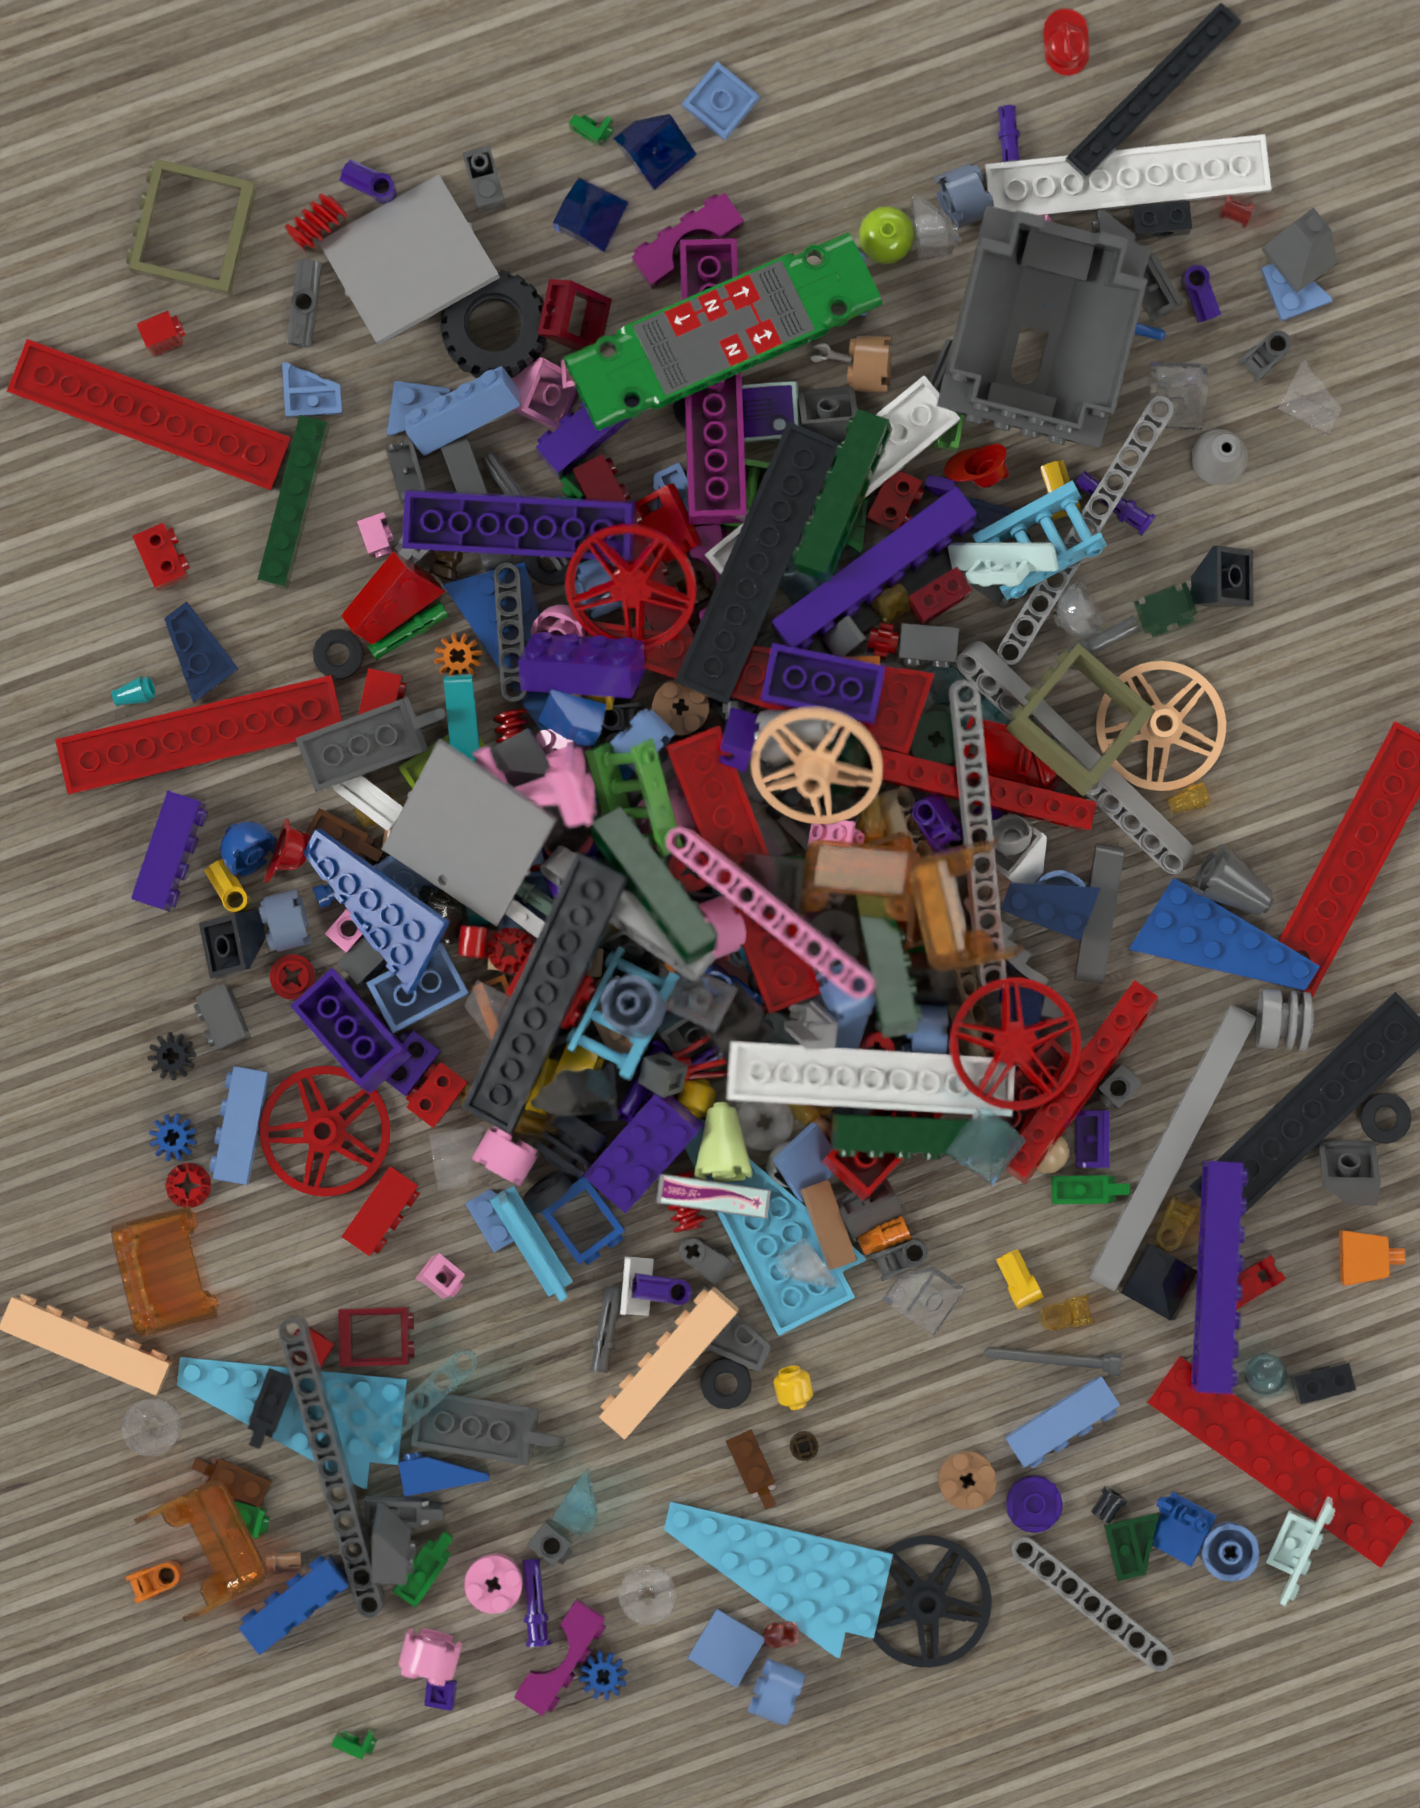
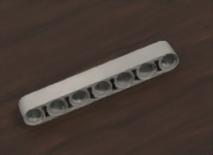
M558 846L540 867L541 872L547 879L561 887L575 854L563 846ZM624 889L609 923L690 980L697 981L715 960L714 954L711 952L686 966L635 896Z
M1022 1535L1013 1540L1011 1552L1020 1564L1155 1671H1164L1171 1666L1173 1661L1172 1653L1161 1641L1032 1538ZM1023 1542H1028L1032 1546L1031 1553L1026 1557H1021L1017 1554V1547ZM1045 1560H1050L1054 1563V1570L1048 1575H1043L1039 1571L1040 1564ZM1067 1578H1073L1077 1583L1075 1590L1070 1593L1064 1592L1061 1588L1062 1582ZM1089 1596H1096L1099 1600L1098 1607L1092 1611L1085 1609V1599ZM1111 1614L1121 1616V1623L1117 1628L1107 1627L1106 1620ZM1134 1632H1141L1144 1636L1143 1642L1138 1646L1129 1644V1637ZM1156 1650H1163L1166 1653L1164 1662L1160 1664H1155L1151 1660V1656Z

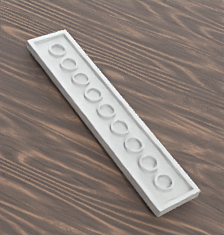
M1265 134L1115 150L1087 179L1065 161L1067 156L985 164L984 166L986 186L993 198V207L1012 212L1020 210L1039 216L1271 191Z
M922 376L876 414L877 416L889 419L893 430L865 498L960 421V417L955 412L937 406L939 392L925 376ZM834 459L833 464L831 466L832 469L834 467L836 459ZM825 483L823 484L820 494H822L824 491V488L826 486ZM813 507L812 512H811V514H810V516H809V519H811V520H812V517H813L814 512H815L814 507ZM743 524L705 554V557L720 575ZM803 532L798 542L799 545L802 544V541L805 537V535H803Z
M730 1042L727 1083L728 1100L1012 1116V1110L994 1107L974 1096L957 1076L950 1055L845 1048L806 1050L803 1046ZM960 1056L965 1072L972 1082L979 1087L993 1057ZM1001 1061L983 1090L987 1094L1006 1067ZM1015 1065L994 1092L993 1097L1013 1101Z

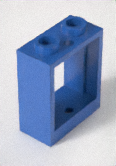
M585 1177L571 1185L565 1195L556 1203L541 1211L578 1264L584 1261L586 1265H589L601 1256L598 1250L605 1245H608L611 1249L624 1239L621 1234L625 1232V1229L592 1183ZM586 1189L615 1230L580 1254L552 1213Z

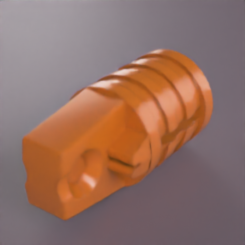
M903 1216L878 1225L876 1228L858 1236V1241L864 1255L882 1251L912 1239Z

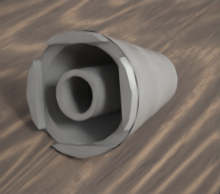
M1213 429L1207 431L1197 439L1193 446L1191 454L1192 467L1198 477L1208 484H1230L1239 478L1246 468L1248 460L1246 446L1238 435L1229 430Z
M769 709L760 712L756 719V723H760V729L755 732V740L761 730L771 720L788 711ZM800 719L785 725L815 750L836 723L824 719ZM778 728V730L797 748V750L801 752L802 750L797 745H795L781 729ZM838 730L835 732L829 743L835 739ZM770 735L761 750V758L765 762L770 761L772 763L770 766L772 767L791 761L792 759L779 747L780 743Z

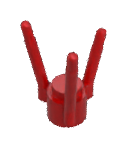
M711 1034L680 1051L672 1053L676 1060L688 1066L685 1081L728 1076V1071L726 1070L694 1073V1071L727 1064V1059L692 1065L690 1057L684 1058L688 1053L713 1038Z

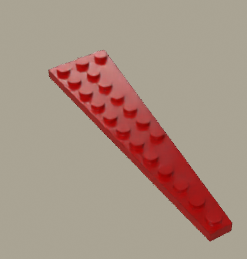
M592 621L609 634L620 638L627 637L625 626ZM631 627L632 639H637L636 628ZM643 629V639L659 635L663 632ZM677 634L659 646L644 649L645 669L676 679L694 637ZM753 646L731 698L768 710H794L762 703L761 696L772 648ZM886 667L875 724L859 723L871 734L878 746L908 755L935 673ZM840 725L838 733H842L845 727ZM852 731L849 732L848 736L861 740Z

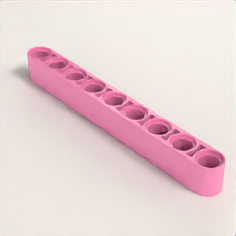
M676 828L668 833L666 844L673 854L847 994L854 998H863L870 996L874 992L876 981L870 972L689 828ZM680 833L685 834L688 840L684 849L679 848L676 843V838ZM702 851L707 852L710 857V862L706 867H703L698 861V856ZM724 869H728L732 874V880L728 885L724 884L720 878L721 872ZM747 886L752 888L755 894L753 901L750 903L743 898V891ZM769 904L773 905L777 910V916L773 921L769 920L765 915V909ZM792 922L799 927V935L795 939L791 938L787 932V928ZM814 940L818 941L822 947V952L818 957L810 952V944ZM836 958L844 963V971L840 975L836 974L832 969V963ZM858 977L864 978L867 982V988L863 993L857 991L854 986L855 980Z

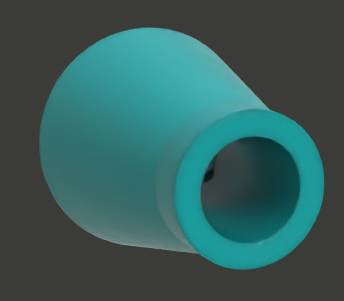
M141 675L120 688L112 690V698L116 706L149 703L151 699L156 697L155 686L149 676L143 677Z

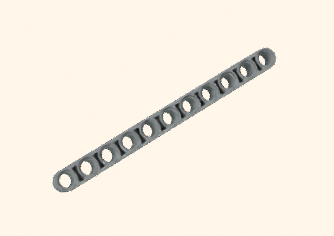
M1158 396L1149 402L1083 509L1081 516L1085 523L1093 528L1094 533L1092 536L1101 532L1171 419L1173 405L1168 398ZM1157 403H1164L1168 407L1169 412L1163 418L1156 417L1152 412L1153 406ZM1142 427H1148L1153 431L1154 436L1148 442H1142L1137 437V432ZM1128 451L1135 452L1139 459L1138 463L1134 466H1126L1122 461L1124 453ZM1117 475L1122 478L1124 484L1120 490L1113 491L1108 487L1107 481L1111 476ZM1097 500H1104L1109 506L1108 511L1103 515H1097L1092 510V505ZM1074 525L1063 542L1067 549L1082 542ZM1083 559L1058 572L1064 578L1063 584L1060 587H1050L1047 579L1036 585L999 645L998 656L1008 666L1016 665L1022 660ZM1038 596L1045 597L1049 602L1048 608L1043 612H1037L1032 607L1033 600ZM1022 621H1030L1034 626L1033 633L1029 636H1021L1017 631L1018 624ZM1014 645L1018 648L1019 654L1015 660L1008 661L1003 657L1002 651L1005 646Z
M981 641L971 642L957 657L956 666L958 670L1012 721L1013 718L1010 714L1019 704L1024 707L1028 702L1024 697L1031 688ZM1043 699L1028 716L1030 721L1086 770L1089 771L1101 757ZM1112 766L1107 769L1094 787L1086 793L1166 872L1170 874L1180 873L1193 857L1194 848L1191 843Z
M961 679L951 685L949 696L976 975L978 981L984 986L988 984L985 981V975L988 971L997 970L998 977L996 980L1005 979L1006 967L980 696L975 684ZM963 686H969L971 690L970 697L965 701H960L958 699L959 689ZM965 715H972L974 719L973 725L969 729H962L960 725L961 719ZM969 743H974L976 745L975 755L965 758L963 754L964 747ZM970 772H977L979 781L973 786H968L966 783L967 775ZM974 800H980L982 804L980 812L970 814V803ZM981 828L985 833L984 838L980 842L975 843L972 841L971 835L974 830ZM986 857V867L981 871H976L974 868L976 859ZM988 885L990 888L989 895L984 899H979L977 897L978 888ZM986 913L992 914L991 924L987 927H981L979 923L981 916ZM989 941L994 942V952L984 955L982 952L984 944Z
M1230 1004L1095 1262L1089 1279L1112 1291H1115L1245 1043L1256 1021V1016L1233 1004Z

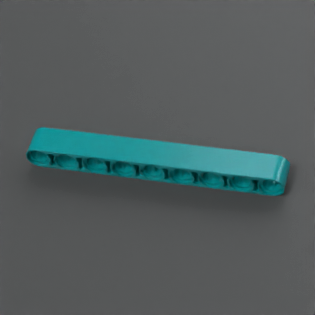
M472 673L444 676L450 746L472 761H475L473 752L480 749ZM467 907L470 927L494 925Z

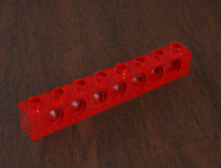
M879 748L883 762L881 782L900 787L906 786L909 789L929 794H939L945 798L960 801L956 767ZM870 759L868 770L873 771L872 759ZM970 772L966 777L968 786H973L979 781L977 772ZM987 775L990 809L1002 810L1006 813L1079 831L1091 830L1097 802ZM974 800L970 803L982 806L980 800Z
M1133 981L1081 1052L1077 1069L1070 1082L1057 1096L1043 1104L1006 1157L1001 1161L1003 1170L1026 1185L1156 1008L1158 996L1137 981Z

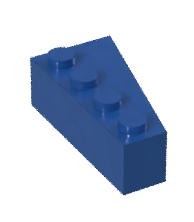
M322 1555L308 1565L311 1570L303 1577L300 1573L296 1574L286 1582L289 1588L281 1594L276 1590L263 1600L266 1604L265 1607L258 1612L253 1608L241 1618L243 1624L238 1629L258 1655L270 1648L288 1634L292 1628L298 1626L312 1615L316 1609L323 1607L338 1592L341 1593L350 1585L346 1573L332 1555H329L326 1559Z

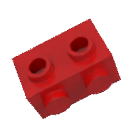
M900 470L883 483L867 515L866 521L890 533L896 531L911 519L912 516L907 513L912 504L918 505L924 493V490L920 489L922 481Z
M161 523L132 536L153 586L157 591L188 578L186 570L190 569L184 553L178 554L175 544L179 543L173 527L168 529L164 523Z
M440 1062L438 1066L433 1063L423 1075L427 1080L422 1087L418 1088L415 1086L406 1097V1100L409 1101L406 1108L432 1128L436 1127L469 1083L443 1062Z

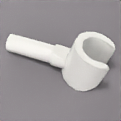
M826 343L812 346V348H817L820 351V355L810 357L814 362L823 361L828 358L851 362L852 360L851 355L832 351Z

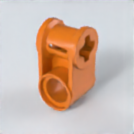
M168 1560L125 1576L126 1581H130L136 1596L134 1598L135 1604L175 1586L182 1579L183 1569L178 1562ZM165 1567L171 1568L174 1571L175 1578L171 1582L164 1580L162 1577V1569Z

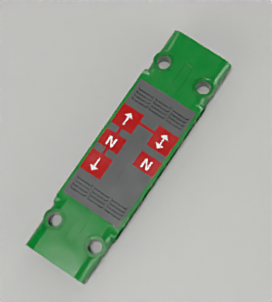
M846 232L819 245H809L799 254L794 255L790 253L629 323L620 328L615 335L603 336L595 344L565 356L563 359L597 431H600L626 418H636L649 408L653 410L662 408L811 342L828 333L830 328L844 326L850 319L882 306V300L849 232ZM817 256L820 258L821 263L816 266L808 263L807 258ZM841 306L846 313L837 316L832 313L831 308ZM604 347H611L614 349L615 354L611 357H605L600 353V350ZM629 397H634L639 401V405L631 408L626 406L624 401Z

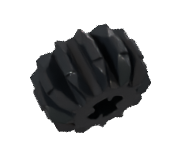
M168 1032V1042L162 1036H158L157 1041L161 1046L150 1045L149 1048L156 1051L157 1055L148 1056V1060H157L158 1062L151 1067V1070L155 1072L162 1067L160 1078L165 1079L170 1070L171 1080L174 1081L177 1080V1070L183 1077H186L188 1073L184 1066L189 1068L195 1067L193 1062L187 1060L188 1057H196L197 1053H187V1049L193 1046V1042L189 1041L182 1045L185 1035L180 1034L175 1042L173 1032ZM172 1048L175 1053H179V1059H175V1064H172L171 1060H166L165 1058L166 1053L170 1054L169 1049Z

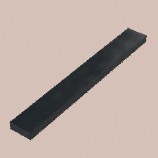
M1220 3L1066 157L1065 161L1087 179L1241 24V20L1224 4Z

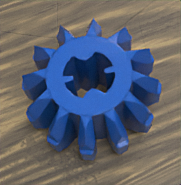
M165 1114L164 1121L166 1125L159 1120H155L154 1124L160 1129L159 1132L156 1130L149 1131V1135L157 1136V1140L149 1142L150 1147L160 1145V1148L155 1152L156 1156L162 1155L166 1150V1161H171L173 1152L177 1161L183 1160L181 1150L187 1155L192 1154V1150L186 1145L187 1143L191 1145L197 1144V1140L189 1139V1135L197 1133L196 1128L186 1129L191 1123L190 1119H186L180 1124L181 1114H175L173 1123L170 1115ZM174 1129L173 1133H179L180 1135L174 1146L172 1145L173 1142H167L166 1137L170 1136V1130Z
M598 1651V1661L591 1655L587 1657L592 1667L581 1665L580 1669L588 1674L580 1676L579 1680L580 1682L590 1681L584 1687V1691L587 1693L594 1688V1699H597L600 1691L604 1692V1699L609 1700V1690H612L616 1696L620 1694L616 1684L626 1686L627 1681L619 1678V1676L627 1675L628 1670H617L623 1664V1660L620 1658L613 1663V1652H610L607 1660L603 1659V1652ZM603 1669V1672H605V1669L610 1671L609 1681L604 1682V1679H602V1682L597 1679L599 1675L598 1670Z

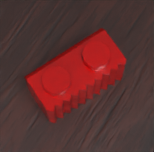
M168 310L136 323L145 346L152 356L162 355L163 351L167 353L168 349L172 350L173 347L177 348L178 345L182 346L184 343L182 337L186 336L184 328L177 315L172 317Z

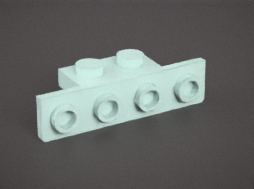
M950 543L948 546L952 569L958 566L960 571H967L966 579L968 584H979V586L1005 584V586L1012 587L1019 585L1030 571H1057L1059 569L1054 544Z
M1328 1496L1316 1522L1289 1510L1268 1554L1267 1564L1291 1574L1280 1597L1281 1605L1286 1606L1289 1599L1294 1601L1300 1587L1296 1582L1300 1574L1306 1575L1312 1561L1308 1558L1312 1548L1317 1550L1322 1541L1323 1534L1320 1533L1324 1523L1329 1525L1335 1509L1332 1508V1498Z

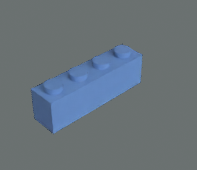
M502 366L494 370H488L481 377L469 383H463L456 390L446 395L438 396L433 402L412 410L405 416L406 434L422 455L425 456L521 406L519 388Z
M236 1066L233 1067V1072L228 1071L225 1088H229L228 1099L222 1100L220 1116H224L222 1128H217L215 1135V1144H219L217 1156L212 1155L209 1172L214 1173L213 1179L245 1185L249 1184L270 1075L269 1072Z
M1099 1375L1010 1432L1004 1438L1022 1466L1025 1468L1029 1465L1031 1468H1034L1045 1460L1043 1455L1052 1449L1057 1453L1070 1444L1068 1442L1069 1438L1076 1434L1082 1437L1093 1429L1091 1424L1100 1418L1104 1422L1116 1415L1117 1411L1115 1409L1120 1404L1102 1376Z

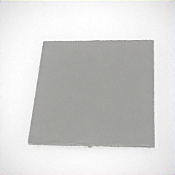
M439 174L323 238L322 241H318L346 290L345 295L352 300L377 346L500 278L471 229L472 224L465 219Z
M440 740L435 746L413 790L408 793L409 798L382 850L495 926H498L523 880L530 874L529 869L558 817Z

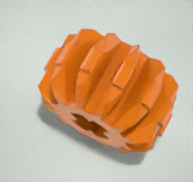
M456 633L451 634L453 641L451 644H449L447 639L442 638L441 642L446 648L436 647L435 652L443 655V657L434 659L435 664L446 663L440 668V674L443 675L450 669L448 676L456 675V672L464 674L466 670L474 676L475 672L471 665L481 667V662L473 658L481 656L482 651H471L478 644L477 641L473 640L466 645L468 635L463 634L461 641L458 642ZM455 651L459 654L465 652L466 655H463L464 662L461 664L458 661L452 663L451 659H454L452 653Z

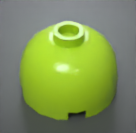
M891 206L879 207L869 212L862 220L858 233L859 244L871 260L881 264L895 263L905 257L910 252L915 239L914 226L909 216L902 210Z

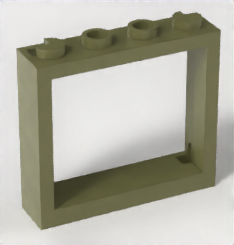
M155 159L154 166H149L146 182H149L147 193H143L141 196L139 209L143 210L141 220H136L134 224L133 237H136L134 248L130 247L128 250L126 264H129L130 271L135 274L231 296L257 190L255 182ZM163 172L241 190L219 281L141 262Z
M1078 643L1071 651L1065 648L1057 657L1056 661L1059 665L1055 669L1050 666L1042 675L1040 680L1044 683L1040 687L1035 685L1024 698L1028 702L1024 707L1019 704L1012 711L1010 716L1013 720L1005 729L1084 796L1099 781L1155 710ZM1071 665L1075 666L1132 716V719L1089 771L1028 719V716Z

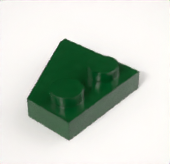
M1158 1512L1104 1524L1117 1581L1146 1575L1155 1528L1159 1519Z

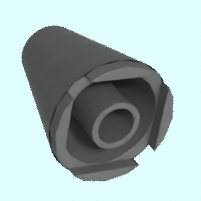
M1224 844L1218 845L1217 848L1220 851L1216 855L1211 852L1196 873L1194 879L1198 881L1197 888L1192 886L1193 892L1199 896L1255 915L1268 912L1274 902L1272 891L1228 846Z

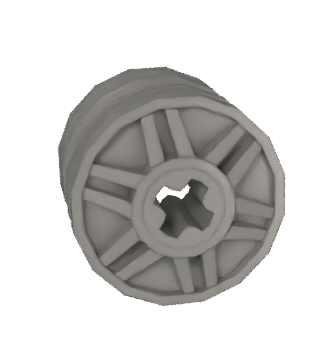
M1261 989L1256 1011V1047L1276 1049L1280 1037H1284L1286 1050H1292L1296 1038L1297 1050L1306 1051L1314 1024L1311 993L1302 992L1298 1004L1297 992L1290 991L1287 1003H1283L1281 990Z

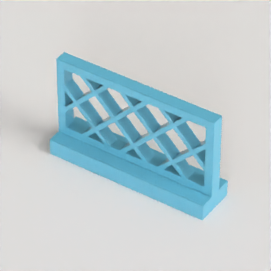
M513 1184L490 1198L489 1201L548 1297L555 1293L561 1302L567 1298L565 1287L573 1281L533 1215L524 1205L522 1197Z

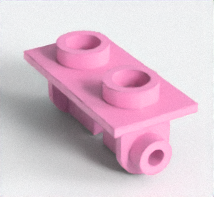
M852 821L830 824L811 823L807 846L850 850L851 846H859L864 842V834L860 830L854 829L855 822Z

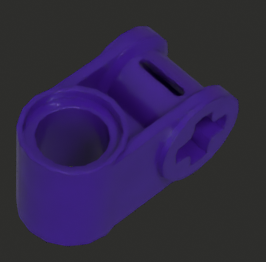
M931 794L914 805L913 817L919 824L928 844L933 850L940 852L944 850L945 845L948 843L959 841L963 838L962 826L953 815L943 796ZM927 805L932 808L933 814L929 812Z

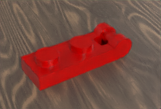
M1271 1254L1238 1274L1237 1283L1242 1284L1241 1301H1236V1310L1286 1279L1282 1271L1279 1272L1273 1264L1276 1261ZM1262 1270H1264L1269 1277L1264 1282H1262L1257 1275V1273H1259Z

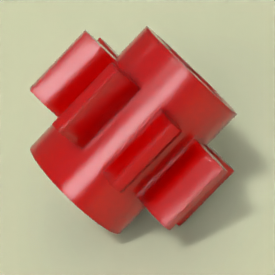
M880 622L879 629L871 628L867 648L874 649L873 656H880V658L886 659L887 653L895 654L900 633L892 632L894 625Z

